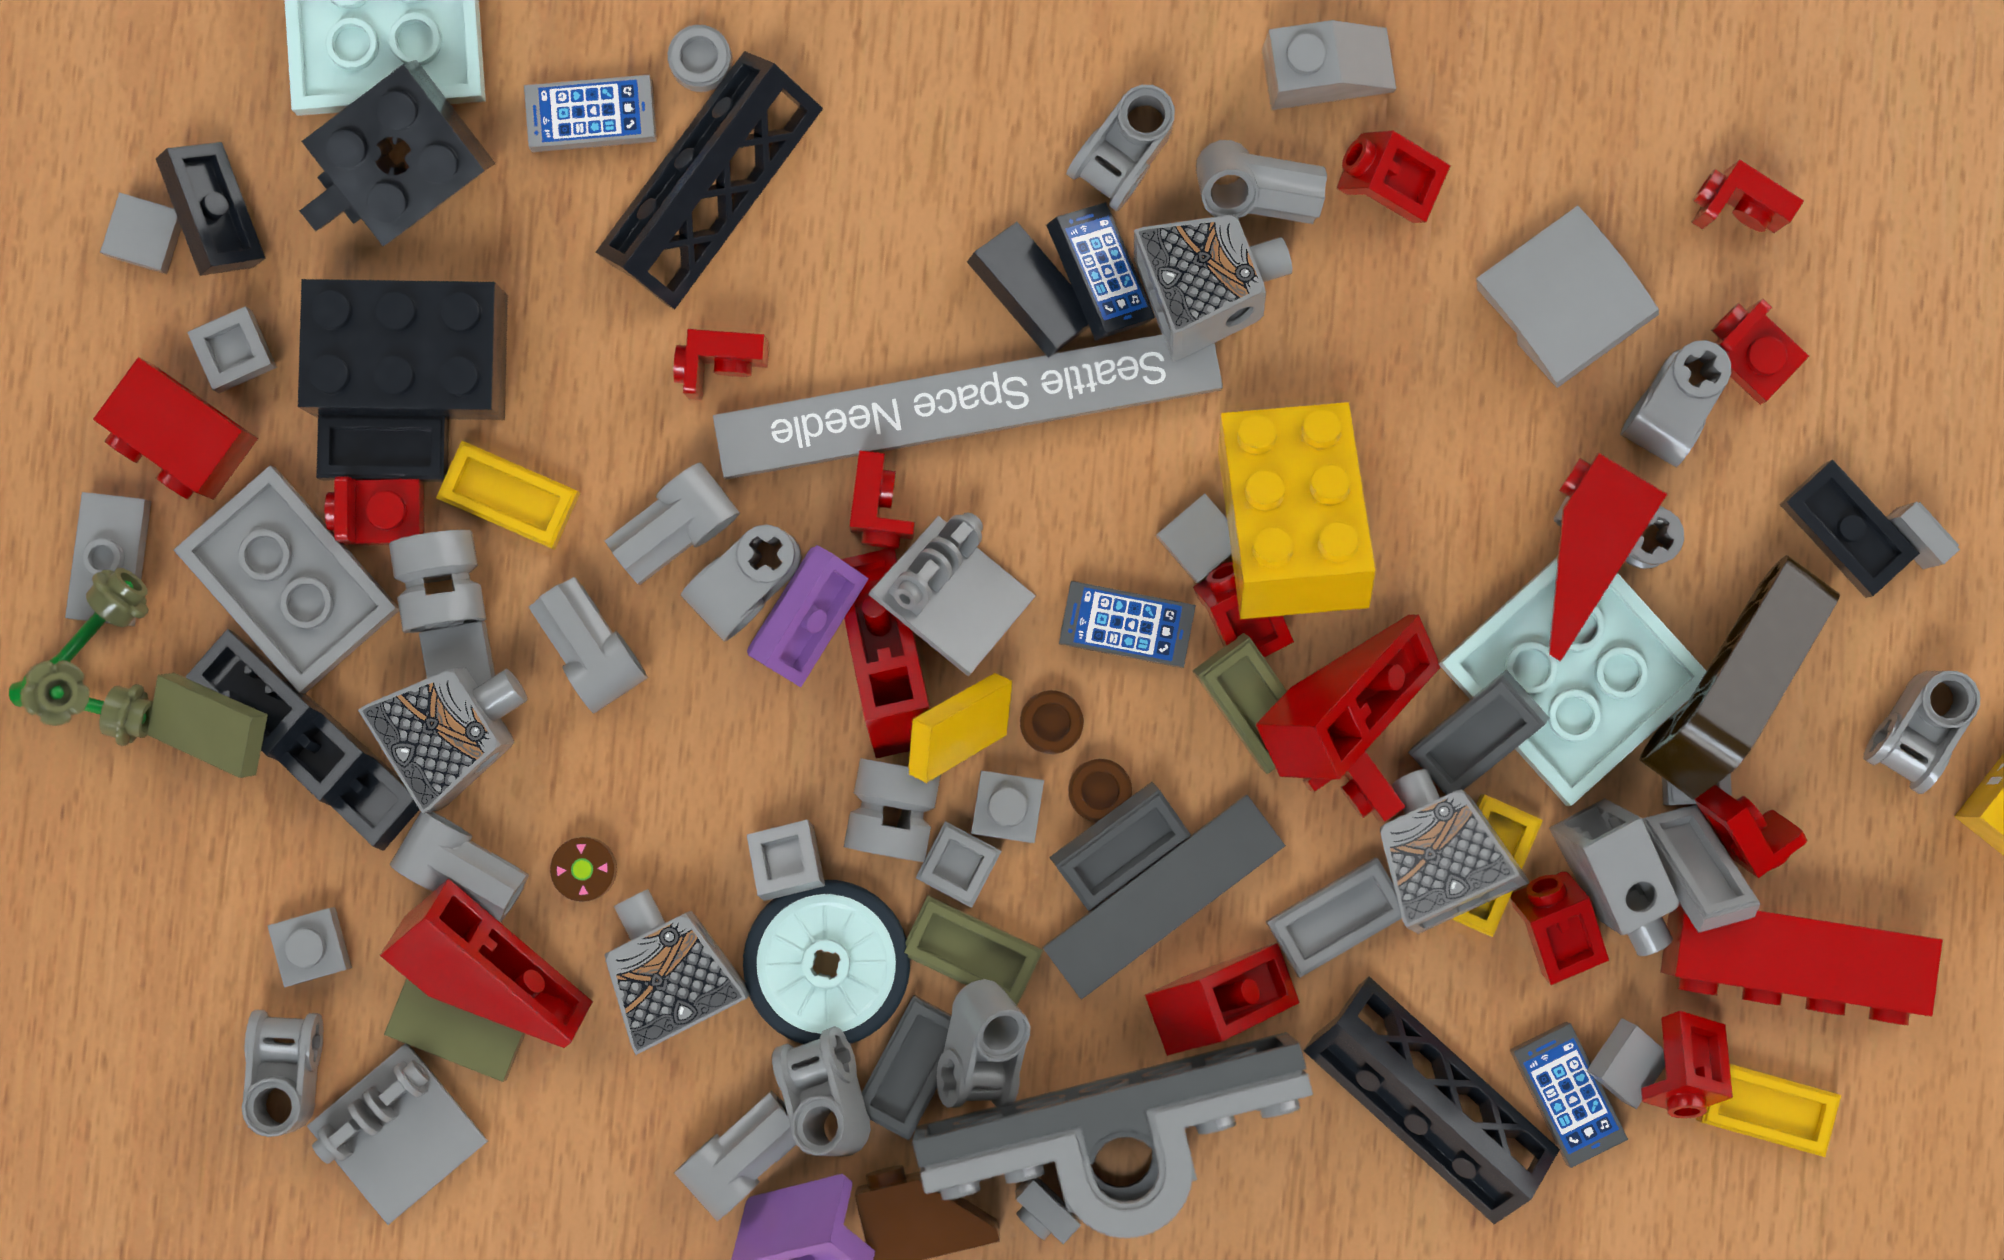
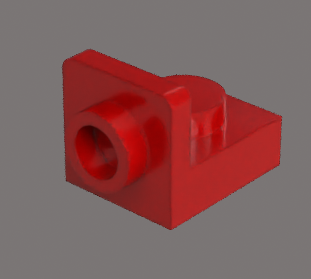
M1394 130L1361 133L1349 146L1343 157L1342 169L1344 171L1337 184V189L1347 195L1365 194L1412 223H1426L1451 165Z
M1739 159L1724 173L1714 169L1707 177L1693 199L1701 208L1692 223L1700 229H1704L1718 217L1726 203L1734 207L1732 214L1742 224L1759 232H1765L1768 229L1775 233L1792 221L1804 200Z
M1761 299L1747 309L1739 303L1736 304L1711 330L1719 338L1715 343L1726 351L1731 361L1730 377L1760 405L1767 402L1809 357L1799 345L1766 316L1772 306L1764 299Z
M687 329L686 345H676L674 383L683 384V393L688 399L702 400L705 363L714 364V374L750 377L752 376V367L768 368L769 341L764 334Z
M859 450L849 525L850 531L862 534L861 544L899 549L900 538L914 539L915 522L878 517L879 508L892 509L896 471L884 470L885 453Z
M349 476L335 477L334 492H328L325 497L324 515L326 527L328 530H334L335 541L348 546L389 545L391 541L400 538L424 534V482L420 479L355 480Z
M1233 562L1224 563L1209 572L1206 580L1193 587L1197 598L1207 609L1224 647L1236 640L1242 633L1251 638L1263 657L1294 643L1283 616L1240 619Z
M1366 751L1344 774L1349 781L1340 788L1362 818L1372 812L1378 821L1385 822L1405 808L1403 802ZM1305 778L1303 780L1309 791L1312 792L1319 790L1331 781V779Z
M1714 785L1694 799L1731 859L1758 879L1771 869L1784 864L1791 854L1804 846L1808 841L1801 828L1775 810H1768L1761 814L1747 797L1741 796L1736 800L1717 785Z
M1564 871L1555 875L1540 876L1532 880L1527 887L1511 894L1510 899L1513 908L1525 922L1541 973L1550 985L1609 961L1590 898L1568 872Z
M1681 1010L1661 1017L1667 1079L1641 1088L1642 1102L1667 1109V1114L1671 1117L1695 1118L1706 1114L1708 1106L1733 1098L1726 1024Z

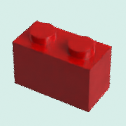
M140 357L135 360L93 418L95 422L110 432L104 441L106 444L135 463H138L142 456L148 458L162 468L156 479L187 500H189L194 492L214 500L259 439L163 370Z

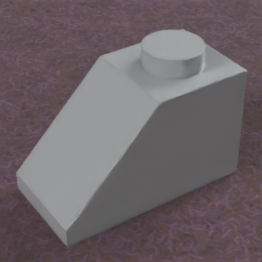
M1329 20L1269 29L1262 47L1271 110L1393 93L1396 91L1387 28Z

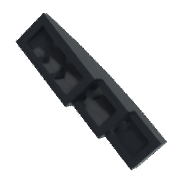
M227 629L185 676L187 679L267 714L261 751L266 756L279 761L320 802L330 805L373 847L384 851L420 810L402 780L312 698L307 694L299 693L275 666L233 631Z

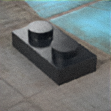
M222 142L166 148L155 158L199 276L254 268L265 259Z
M1834 460L1825 462L1779 504L1865 598L1874 596L1920 554Z

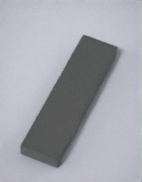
M1244 795L1043 946V949L1082 1000L1286 845L1250 797Z

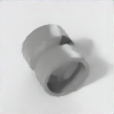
M471 530L430 532L400 538L389 543L394 578L405 583L406 590L397 597L403 632H426L486 620L481 584L470 580L469 575L478 566L473 532ZM451 579L452 592L426 595L424 583Z
M860 758L854 794L862 803L861 808L850 812L844 847L889 857L925 862L931 826L923 819L924 812L935 808L941 775L925 783L909 775V767ZM884 806L902 809L897 826L882 824Z

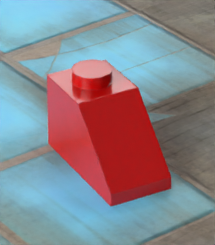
M1278 943L1186 975L1145 994L1154 1024L1167 1056L1223 1042L1300 1003Z

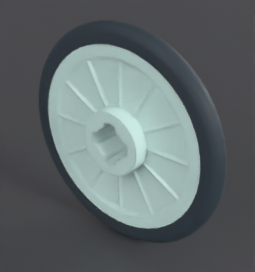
M824 879L825 886L775 898L759 913L748 933L743 953L744 980L750 995L749 997L758 1013L774 1030L797 1043L806 1044L820 1039L823 1030L836 1026L843 1031L848 1043L852 1044L880 1029L895 1013L901 1003L910 974V958H908V954L904 953L907 938L895 914L875 894L849 882ZM822 949L823 952H830L832 954L836 952L841 960L838 962L836 976L831 978L830 975L817 974L814 971L813 966L817 957L816 951Z

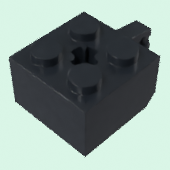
M414 60L402 64L301 141L324 170L317 178L327 190L303 207L300 212L315 232L326 226L343 212L353 224L362 219L381 245L385 246L496 163L419 62ZM391 137L394 145L403 140L409 145L411 151L405 156V161L409 168H405V162L396 165L390 159L389 153L393 150L392 144L389 141Z

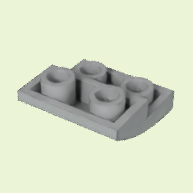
M1579 206L1573 208L1476 278L1478 291L1517 333V342L1520 348L1556 388L1659 315L1658 307L1637 276L1606 236Z

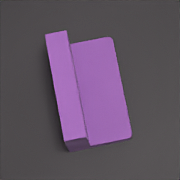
M818 545L812 547L747 649L748 655L799 687H802L869 578Z
M838 1174L749 1197L745 1204L731 1260H873L875 1251L843 1225L853 1185L852 1181L844 1174Z

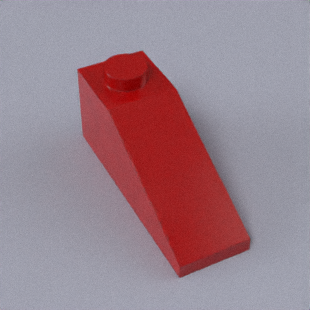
M1600 453L1595 456L1591 464L1579 458L1559 490L1567 495L1569 499L1562 508L1548 652L1549 655L1560 662L1668 495Z
M888 548L841 559L869 578L846 614L844 621L864 720L876 759L910 751L913 719L931 709L914 632L868 595L897 562L895 549Z
M1419 614L1405 616L1290 687L1255 724L1280 777L1340 780L1441 668L1438 665L1439 660Z
M447 879L404 916L380 954L385 961L428 997L562 1048L572 1043L593 1003L590 998L450 879Z

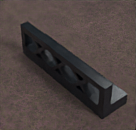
M744 51L596 250V253L616 269L631 276L665 305L675 310L824 108L775 63ZM782 91L799 108L783 129L768 131L767 110ZM754 146V169L746 179L731 181V158L739 148ZM717 196V219L709 229L693 232L692 211L701 199ZM680 247L681 267L669 284L665 286L648 271L663 250Z
M1370 976L1359 984L1338 1016L1318 1031L1303 1050L1493 1224H1496L1533 1198L1560 1151L1551 1140ZM1365 1004L1383 1018L1387 1035H1378L1358 1017ZM1410 1051L1420 1052L1431 1062L1435 1079L1425 1078L1414 1068ZM1458 1095L1469 1096L1479 1106L1483 1123L1474 1122L1462 1111ZM1506 1138H1515L1535 1156L1528 1169H1525L1511 1156Z

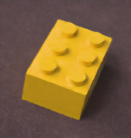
M1349 402L1221 413L1218 456L1240 619L1369 608L1376 569Z

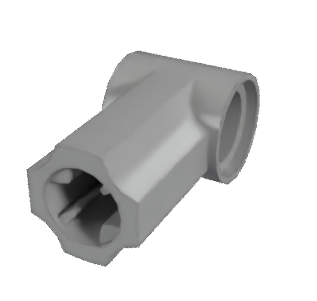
M1219 140L1209 144L1201 151L1196 160V173L1202 202L1205 209L1213 217L1232 215L1241 218L1249 213L1313 224L1315 219L1320 217L1325 200L1327 181L1326 169L1323 166L1249 154V151L1242 144L1232 140ZM1226 175L1239 176L1235 182L1228 185L1214 183Z
M702 463L692 465L673 478L657 493L656 498L658 500L604 541L615 558L638 585L644 583L692 545L694 548L699 547L711 540L739 516L740 512Z
M573 577L556 585L529 606V609L565 662L562 668L571 685L594 714L648 678L630 647L617 631H611L599 613L598 607L577 578Z
M420 812L392 859L390 866L404 877L431 891H435L447 879H450L495 919L502 922L523 891L529 874L493 852L491 853L472 842V835L446 818L434 812L425 814Z
M771 1090L721 1137L718 1134L714 1135L674 1172L716 1221L720 1220L759 1184L760 1181L757 1178L796 1145L792 1137L785 1102Z

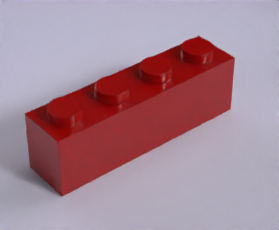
M1680 903L1675 910L1668 914L1667 928L1673 941L1663 949L1660 973L1680 977L1679 990L1717 996L1719 984L1743 987V1000L1781 1006L1783 994L1807 997L1805 1005L1807 1010L1845 1016L1846 1003L1870 1007L1868 1019L1900 1025H1909L1910 1013L1933 1016L1943 939L1757 911L1753 918L1698 933Z

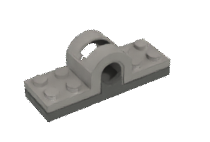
M1285 1032L1017 1100L1011 1106H994L919 1125L915 1129L913 1146L919 1168L921 1167L920 1174L925 1194L940 1190L943 1200L967 1196L981 1190L979 1182L982 1179L1004 1174L1006 1183L1022 1182L1043 1175L1045 1173L1043 1164L1055 1161L1068 1213L1074 1212L1086 1225L1108 1236L1135 1238L1153 1233L1168 1224L1179 1213L1188 1197L1192 1181L1197 1180L1184 1128L1194 1126L1197 1128L1198 1134H1208L1235 1126L1234 1115L1256 1110L1261 1112L1262 1118H1270L1299 1110L1298 1099L1313 1095L1308 1074L1304 1071L1306 1065L1301 1045ZM1119 1137H1132L1141 1140L1152 1151V1160L1148 1171L1139 1181L1128 1186H1114L1102 1181L1091 1167L1100 1149L1106 1143Z

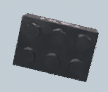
M301 279L298 408L315 417H318V415L445 416L448 419L505 420L508 295L495 282Z

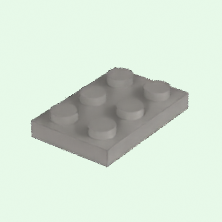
M271 465L174 549L176 554L299 693L306 694L399 612L398 605L346 546L335 541L334 533L327 529L323 520L278 469Z

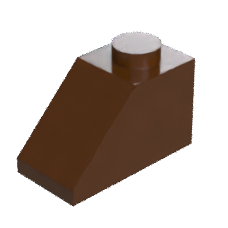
M903 1165L879 1169L866 1174L868 1184L857 1187L855 1193L856 1204L865 1242L875 1251L873 1260H926L1000 1242V1231L996 1218L962 1197L943 1200L940 1190L925 1194L920 1171L905 1175Z

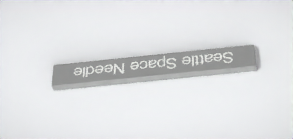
M1156 335L1056 353L1049 358L1046 355L722 413L713 415L723 477L727 480L855 457L859 455V450L883 452L1221 391L1223 385L1215 343L1183 359L1172 362L1163 335Z

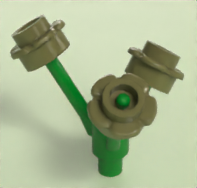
M117 568L115 571L104 569L94 574L92 578L94 585L86 593L87 602L95 611L93 615L58 654L49 661H43L34 665L22 681L11 684L9 698L15 706H24L29 714H37L40 716L41 722L48 725L66 724L71 720V716L74 713L80 714L83 711L99 714L101 733L114 737L118 745L126 746L128 743L134 742L137 737L145 738L147 736L153 701L148 700L144 687L139 684H135L131 688L117 685L109 691L105 701L89 697V688L83 684V672L75 664L71 663L72 659L106 621L115 626L127 627L135 617L144 618L148 613L147 600L145 598L148 590L142 580L123 568Z

